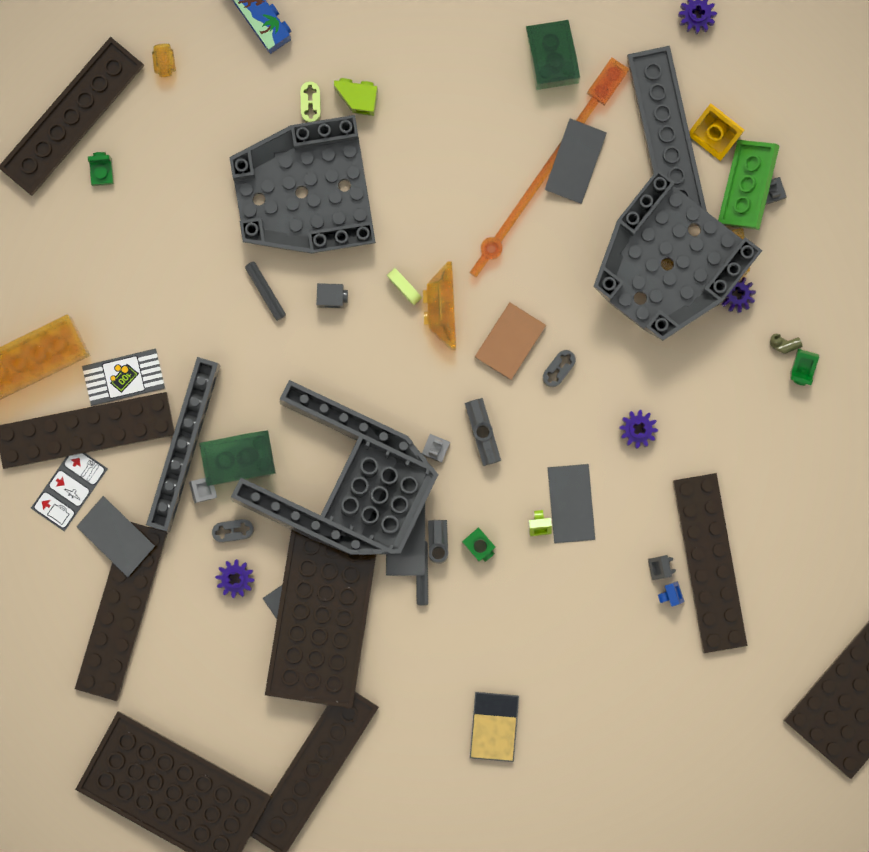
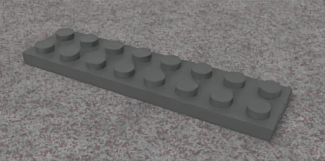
M670 46L628 54V64L653 174L657 169L675 182L673 186L707 211Z

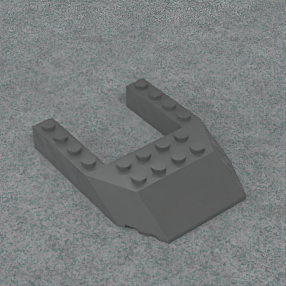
M289 380L280 397L281 405L357 440L321 515L243 478H240L231 496V500L310 539L350 555L401 554L439 474L416 448L409 436Z

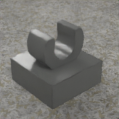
M780 177L771 180L765 205L787 198Z
M665 555L648 559L652 580L672 577V574L676 572V569H670L669 562L673 561L672 557Z

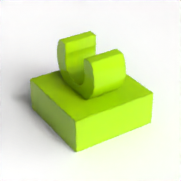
M543 510L534 511V520H529L530 536L552 534L551 518H544Z

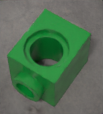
M479 527L462 541L478 561L483 559L486 562L495 554L493 552L494 544ZM477 540H483L486 543V550L482 553L474 549V543Z

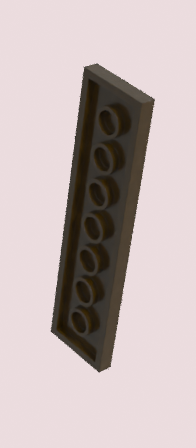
M110 36L0 164V170L33 196L139 73L144 64Z
M163 392L0 425L3 469L173 436L174 425L168 394Z
M717 473L673 480L703 653L748 646Z
M134 522L131 523L155 547L129 577L112 562L75 686L76 690L114 701L119 699L168 532Z
M357 692L354 695L352 709L327 706L272 792V797L251 837L274 852H287L379 706Z

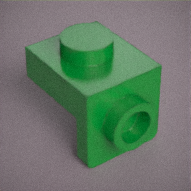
M801 349L797 350L790 371V378L794 383L802 386L806 384L812 385L819 354Z

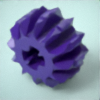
M742 277L740 282H737L726 296V300L721 304L723 307L729 304V312H732L734 307H736L737 313H741L742 307L748 310L750 308L748 303L755 302V299L750 296L755 295L756 291L749 290L753 283L750 282L745 285V277ZM736 290L738 293H742L739 299L732 295Z

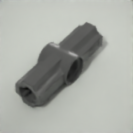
M483 398L464 403L483 466L501 461ZM481 426L487 427L489 430V435L485 438L477 435V429Z

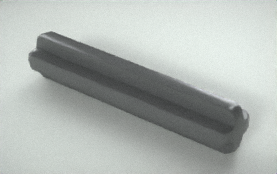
M255 262L247 264L245 269L277 321L281 320L286 316V313Z
M425 541V575H416L417 605L419 606L428 605L427 541Z

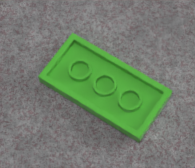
M746 140L737 141L718 219L723 225L760 229L779 145L776 143Z

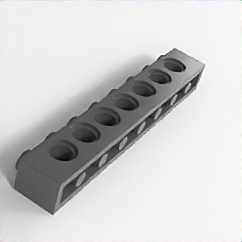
M200 357L196 359L146 526L166 532L171 531L220 369V364Z

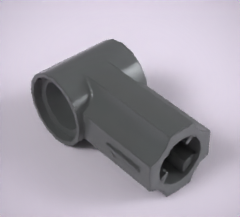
M447 520L428 521L429 557L432 562L441 564L448 558ZM435 548H442L445 551L442 559H435L432 556Z

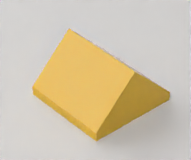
M710 103L690 129L689 134L690 138L721 161L745 130Z

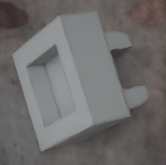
M430 434L422 454L442 463L450 442Z
M212 476L189 482L194 503L217 498Z

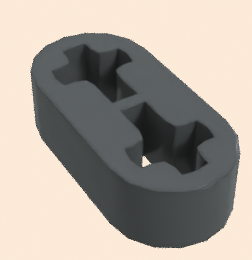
M563 350L557 354L543 374V382L546 386L556 387L566 377L576 362L573 352ZM569 355L571 364L566 363L563 368H560L559 365L562 362L560 356L565 357ZM556 369L560 372L556 376L558 381L550 383L547 373L552 374Z
M246 519L220 522L212 529L213 538L218 542L247 539L254 532L253 524ZM241 523H245V526L250 527V530L246 531V535H243L242 532H235L234 529L240 528ZM221 526L225 530L231 529L232 532L225 534L223 539H221L220 535L216 534V531H219Z

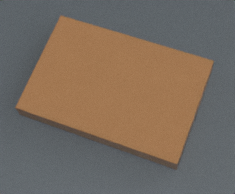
M509 302L475 355V358L509 380H512L546 325Z

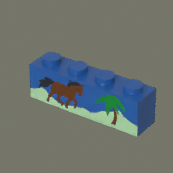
M232 0L269 54H272L291 41L289 33L292 31L285 21L281 23L278 19L279 12L273 4L269 5L266 0Z

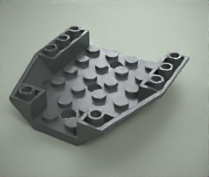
M355 115L290 125L229 157L236 189L243 243L311 254L376 243ZM343 180L349 181L351 184L350 189L346 192L338 188L339 183ZM298 188H306L308 195L305 198H298L296 196ZM255 195H264L265 202L262 205L254 204L253 198Z
M657 169L617 220L593 287L612 306L640 328L663 341L722 303L762 250L746 237L741 239L673 186L675 182ZM690 225H697L700 228V234L697 236L690 235L688 232ZM663 259H670L673 262L671 270H664L662 268L661 261ZM636 293H643L646 296L644 304L639 305L634 301Z

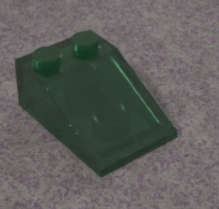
M569 20L526 26L536 90L578 84L580 74Z
M268 430L199 443L206 486L237 482L240 478L249 480L276 474Z

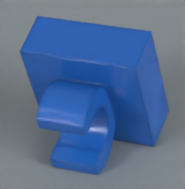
M678 581L665 585L667 592L658 594L660 603L670 600L672 607L685 602Z

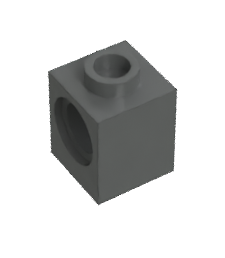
M317 283V308H343V304L348 303V290H344L343 284Z

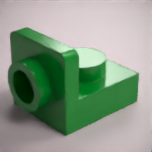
M105 152L93 153V156H88L91 185L114 184L113 165L110 155H106Z

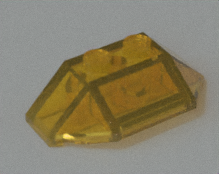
M448 261L427 283V290H423V303H428V311L424 312V325L429 324V331L450 350H456L452 261Z

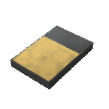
M475 692L470 758L514 762L519 695Z

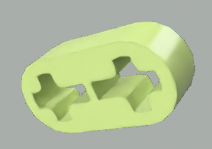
M309 81L304 83L300 90L301 115L306 123L319 121L321 117L320 89L316 83ZM308 87H312L313 91H316L312 95L313 101H309L308 94L304 93L308 91ZM309 105H313V111L317 112V114L313 115L312 119L305 115V113L309 112Z
M394 268L386 275L413 305L422 299L420 294L397 269Z

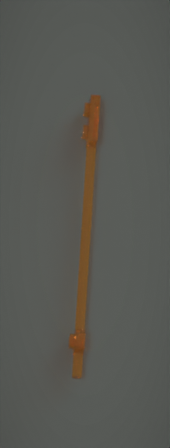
M611 57L588 90L587 94L592 98L576 121L585 123L598 103L605 106L629 72V68ZM560 144L495 237L486 238L482 242V255L469 272L474 277L479 275L488 260L497 259L501 255L502 240L551 172ZM488 246H494L495 252H488Z

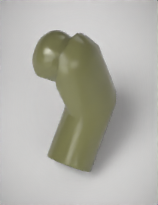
M773 334L771 336L770 345L781 353L785 354L803 347L799 337L787 341L780 334Z

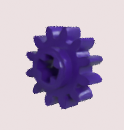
M687 0V4L682 3L680 7L684 11H680L678 17H683L684 19L680 25L687 24V32L692 28L695 29V34L699 33L700 28L707 32L708 25L713 26L715 23L711 18H715L717 12L711 11L715 6L714 3L708 5V0ZM695 11H699L700 18H696Z
M642 410L638 411L637 416L630 411V419L622 418L626 425L620 426L619 429L625 431L621 435V439L626 437L629 439L627 446L635 442V448L638 449L640 443L644 447L648 446L647 439L655 441V437L651 434L658 432V429L652 428V425L657 421H649L651 413H647L644 417L642 416ZM641 424L644 433L635 434L633 426Z
M238 559L234 561V565L226 561V569L219 567L222 575L215 576L216 579L222 581V583L217 585V588H225L223 595H227L230 591L232 592V598L236 597L237 592L244 597V589L252 590L248 583L255 581V579L249 578L253 570H245L247 567L246 562L239 566ZM238 573L240 575L239 579H241L240 583L232 584L231 574L236 575Z

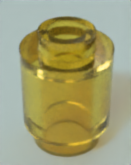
M170 44L153 46L154 73L159 74V77L172 76V72L176 71L174 52Z

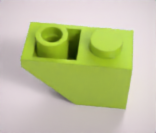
M340 78L339 81L334 80V89L352 113L374 116L378 88L374 86V83L368 81H361V84L352 83L351 79Z

